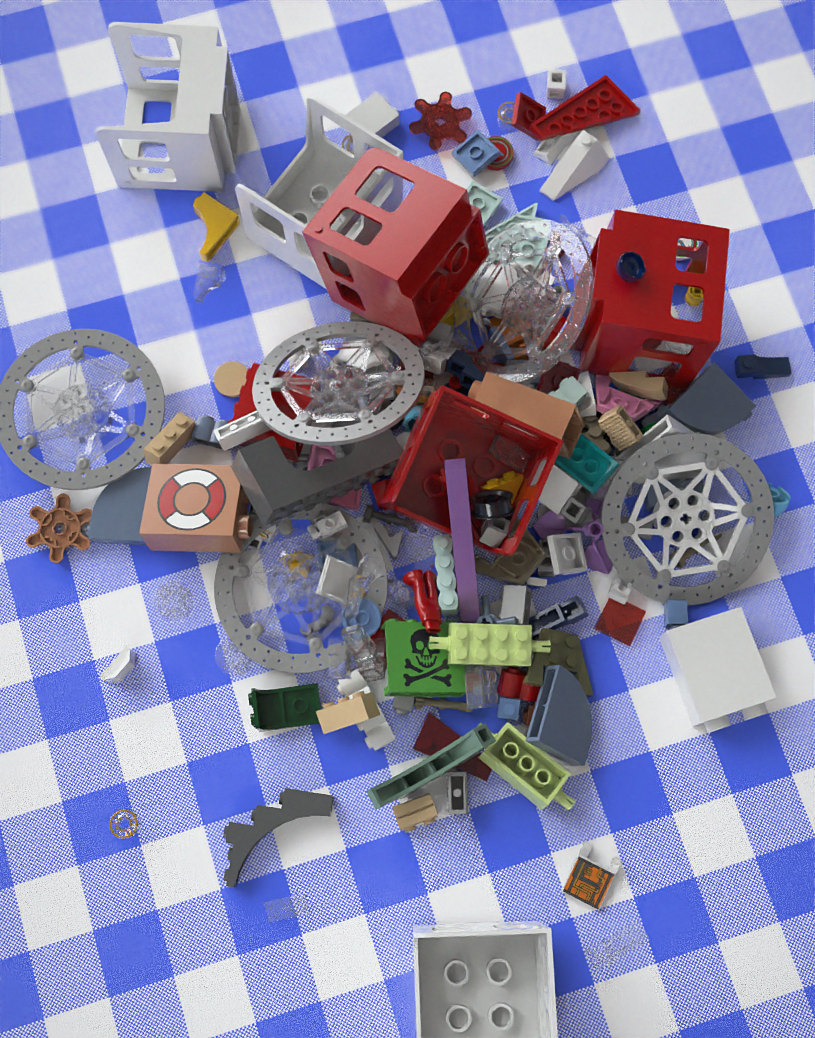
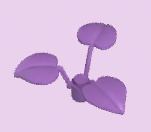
M608 486L600 487L595 494L589 493L585 503L592 508L590 512H593L592 518L594 521L587 522L584 527H565V517L562 514L557 515L553 511L546 512L534 523V529L542 539H547V536L565 534L564 530L584 531L586 536L593 537L592 545L584 549L586 564L588 568L604 574H610L613 565L607 555L603 539L598 540V537L603 533V526L596 516L601 519L603 501Z

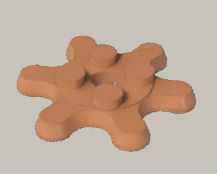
M61 493L56 497V505L52 510L46 511L40 506H34L29 511L30 517L38 522L39 528L35 533L27 536L26 544L30 548H36L42 544L48 545L50 548L49 559L53 563H60L63 560L64 551L69 546H75L83 551L87 550L91 544L90 539L82 535L81 528L85 523L90 522L92 510L85 508L79 512H73L69 507L70 497L65 493ZM64 524L65 532L56 533V527Z

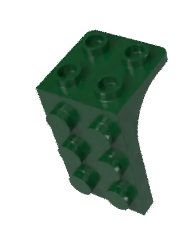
M318 683L268 690L251 688V693L248 694L249 705L253 708L254 712L250 714L251 725L259 732L320 724L316 711L321 710Z

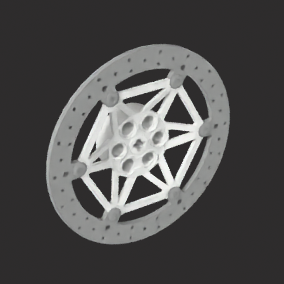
M679 433L656 439L634 452L621 465L607 488L601 511L603 543L612 565L627 583H631L632 587L643 595L663 603L668 600L687 601V605L711 602L741 586L754 573L767 552L774 526V505L769 485L757 464L743 450L724 439L701 433ZM700 452L706 454L704 462L661 469H657L654 465V462L676 453ZM721 460L729 464L742 477L750 492L751 503H745L719 470L718 466ZM701 469L699 474L686 488H676L663 478L664 474ZM640 473H643L646 479L628 522L621 523V510L625 496L634 480ZM714 474L736 501V506L713 503L708 500ZM706 475L702 493L694 491L693 488ZM658 481L670 491L662 495ZM652 484L658 500L653 513L636 521L649 487ZM694 495V502L688 504L689 496ZM675 498V505L669 507V500ZM714 509L735 511V513L715 519ZM702 510H705L706 516L703 519H700V512ZM683 514L687 515V518H684V521L680 520V518L683 517ZM664 516H668V522L665 525H661V519ZM747 517H754V526L749 544L740 559L732 566L729 560ZM739 518L723 555L712 533V529L715 526ZM653 520L655 529L639 528ZM698 528V534L692 537V530ZM679 531L678 539L673 540V533ZM638 534L660 535L663 538L661 565L638 537ZM630 536L658 571L654 579L640 570L633 562L625 548L623 537ZM708 538L716 557L703 549L700 543ZM672 544L677 546L678 550L668 565L669 545ZM688 547L694 548L712 562L709 565L674 570ZM718 570L720 573V577L704 584L695 586L669 585L671 577Z

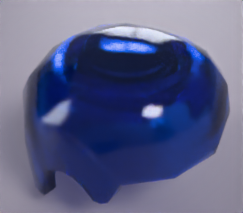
M635 252L623 253L616 262V272L626 282L638 281L643 278L647 270L644 260Z

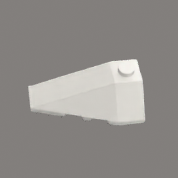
M582 130L539 192L555 201L571 191L576 185L582 184L592 175L598 174L609 161V157L598 139Z

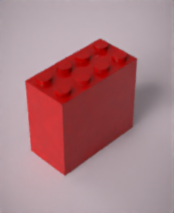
M253 363L251 369L248 368L246 383L241 386L239 402L235 403L233 408L234 416L228 421V424L257 411L253 401L252 387L260 364ZM278 370L275 378H283L286 387L281 391L272 392V399L275 405L285 416L292 420L301 413H308L312 423L321 397L318 380ZM271 429L238 445L242 447L274 436L286 459L298 462L304 443L290 440Z

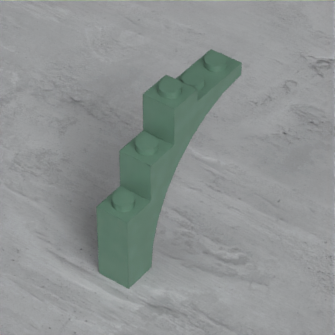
M485 723L470 730L450 745L420 763L370 788L366 792L377 810L416 792L427 783L470 760L496 742Z

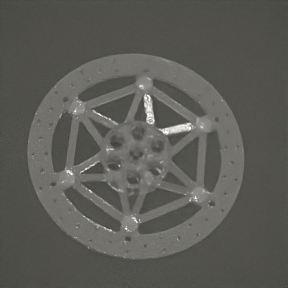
M536 219L525 221L506 229L488 243L490 255L456 300L453 321L456 346L460 351L473 357L472 362L484 375L486 372L519 384L531 381L547 372L563 358L576 341L584 326L593 294L591 259L582 240L572 230L552 220ZM530 239H546L551 241L549 246L543 249L513 251L512 249L514 245ZM562 249L566 252L572 264L575 281L573 292H569L558 255ZM500 256L501 259L478 296L474 298L483 275ZM543 256L531 276H528L515 261V258ZM552 263L554 264L562 290L561 293H556L555 289L549 285ZM511 266L521 277V279H519L515 283L513 279ZM504 267L508 285L507 293L485 297ZM545 268L544 279L542 281L539 279V276ZM503 301L501 310L486 306V304ZM567 307H571L561 331L542 352L541 347ZM482 311L500 316L503 320L490 340L487 335ZM471 312L475 313L484 348L481 353L477 350L471 334ZM506 328L511 330V332L499 339ZM517 334L522 335L526 344V348L498 349V347ZM494 355H528L529 361L515 366H498L491 363Z

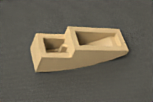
M646 371L609 372L613 385L624 392L647 399H667L668 385L664 377H649Z

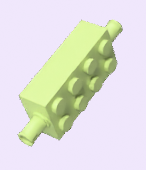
M450 623L448 637H429V642L438 643L429 644V649H447L448 664L528 667L531 666L532 652L550 653L551 647L542 646H550L551 643L550 640H532V625Z
M508 722L498 733H492L496 742L482 752L478 757L540 810L547 807L552 800L557 801L567 811L571 809L572 804L576 801L562 790V786L571 775L567 770L541 749L526 742V737Z

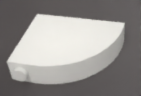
M667 414L649 429L639 442L628 447L614 459L620 464L614 473L616 474L621 465L644 445L668 435L694 432ZM700 452L676 453L654 462V465L657 469L700 463L704 462L706 454ZM690 471L664 474L663 478L667 481L676 479ZM640 473L633 483L644 484L646 477L643 473Z

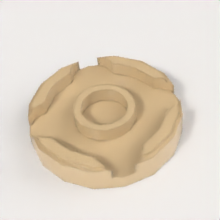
M229 361L220 365L215 371L213 379L218 392L229 398L240 397L241 386L245 385L247 380V367L236 361Z

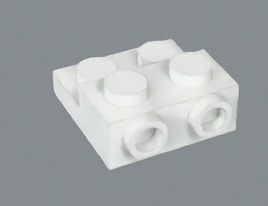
M580 533L547 536L554 575L578 574L588 571Z

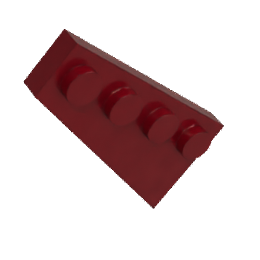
M429 712L413 749L430 757L461 736ZM481 752L470 760L454 767L487 782L492 770L478 758L482 754Z

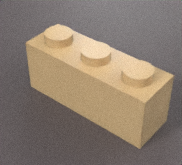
M178 412L144 448L145 463L151 466L152 464H168L191 440L195 420Z
M363 690L352 694V699H349V696L337 699L338 704H334V701L323 704V709L316 711L323 734L379 716L380 712L373 692L365 694Z

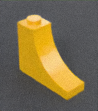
M203 192L201 196L194 200L193 208L195 214L203 220L207 227L206 240L199 252L202 260L208 263L240 225L238 214Z

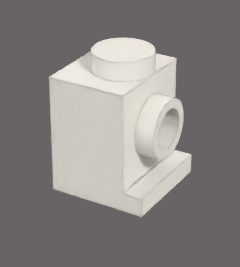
M548 70L546 98L563 99L566 70Z

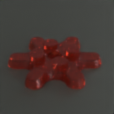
M447 91L440 94L439 101L435 104H429L421 98L417 99L414 106L422 114L420 120L409 124V131L413 135L425 133L427 136H430L429 147L433 151L441 148L442 140L444 139L448 140L451 138L459 144L467 139L466 132L460 129L459 124L469 120L472 116V111L468 107L461 109L453 108L451 106L452 94ZM442 119L445 123L439 126L436 121Z

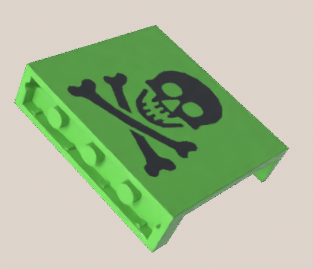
M398 619L385 621L381 626V630H385L388 676V685L384 688V697H462L467 693L465 665L448 664L447 649H429V644H438L437 642H429V637H448L449 624L455 623V620L442 622L440 625L441 632L439 633L426 632V628L417 619H409L406 622L399 621Z

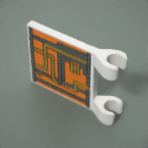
M584 841L561 892L599 911L622 860L614 856L607 869L587 858L592 845Z

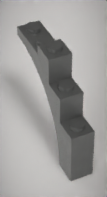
M285 788L279 797V804L282 805L281 808L257 805L256 809L252 810L251 821H254L253 825L229 822L228 826L225 825L223 838H226L225 843L233 844V848H229L227 860H230L229 869H225L223 881H226V886L233 888L237 886L241 869L248 855L258 842L272 830L298 818L310 816L331 817L334 796Z

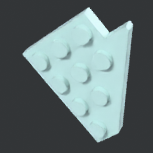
M538 203L532 204L485 232L490 254L486 261L510 265L513 262L533 263L535 270L542 272L552 220L535 217Z

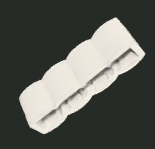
M359 668L337 679L339 684L336 687L341 696H349V699H352V694L363 690L365 694L371 692ZM379 706V716L356 723L359 731L364 730L367 736L364 740L368 748H373L374 751L396 740Z

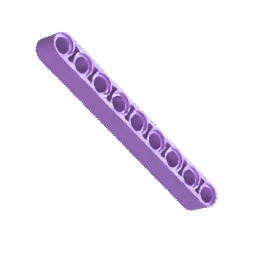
M465 458L445 460V474L461 623H477L480 617L466 462Z

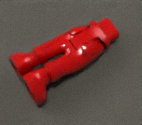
M421 569L406 573L402 578L403 584L413 588L415 607L422 621V626L429 633L441 632V607L438 602L436 574L429 570L423 573Z

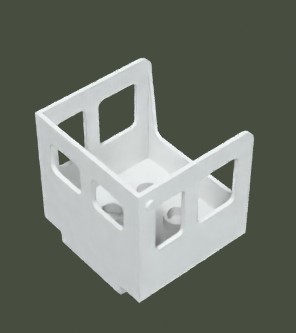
M132 22L110 23L108 25V33L128 87L124 125L98 127L96 129V137L117 187L223 192L225 173H236L241 108L229 50L227 46H222L218 26ZM130 36L171 37L176 42L179 57L139 56L134 52ZM140 67L180 68L179 81L145 79L142 76ZM149 101L171 103L170 121L142 124L145 103ZM118 139H122V145H121V146H120V143H119V140H118ZM143 143L165 144L167 156L166 158L139 157L140 146ZM138 167L165 168V171L163 173H142L138 171Z
M310 95L306 99L305 145L264 197H261L242 184H237L235 187L247 238L326 289L302 231L366 152V143L403 159V151L319 98ZM323 116L352 134L354 155L325 136ZM376 169L357 192L356 196L387 212H394L402 203L403 178L386 170L380 172ZM345 209L331 225V229L362 245H369L382 229V225L350 209ZM327 253L332 267L336 271L349 276L350 270L348 265Z
M538 921L412 925L416 1038H558L552 931L550 927Z

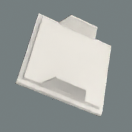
M327 555L316 594L347 605L358 568Z

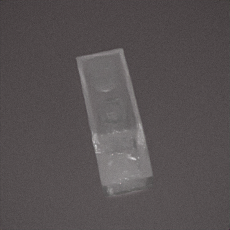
M388 579L387 601L419 616L415 607L413 588L400 580Z

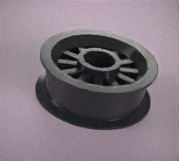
M493 489L471 495L469 498L470 502L473 503L471 516L477 519L492 520L513 514L515 511L514 507L511 506L513 493L507 490Z

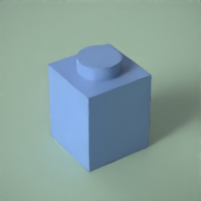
M668 600L664 603V627L673 629L688 624L687 601Z
M499 695L497 717L518 720L520 699Z

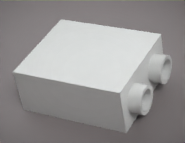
M742 607L667 630L659 636L692 727L704 723L707 732L710 733L731 726L727 716L729 714L742 711L746 721L768 713L765 702L773 700L777 696Z

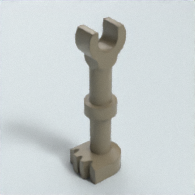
M722 533L718 536L714 535L716 541L722 537ZM708 538L700 543L701 547L709 543ZM692 547L688 548L676 567L681 569L686 565V560L690 556L699 552ZM677 550L669 555L670 560H672Z
M416 697L415 709L421 710L423 705L439 707L441 710L449 708L473 712V703L449 701L441 697L440 699Z

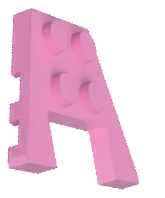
M598 374L595 376L596 411L602 414L621 404L635 422L664 403V400L647 398L643 400L609 387L612 382L609 376Z

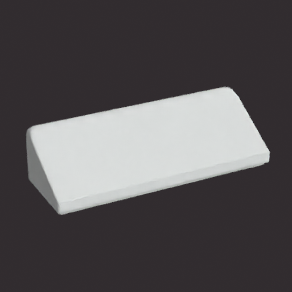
M577 132L543 140L533 154L551 165Z
M585 371L578 378V382L589 392L587 399L577 407L581 417L596 415V403L589 372Z
M255 411L214 430V433L223 451H226L271 430V428L264 423L258 412Z

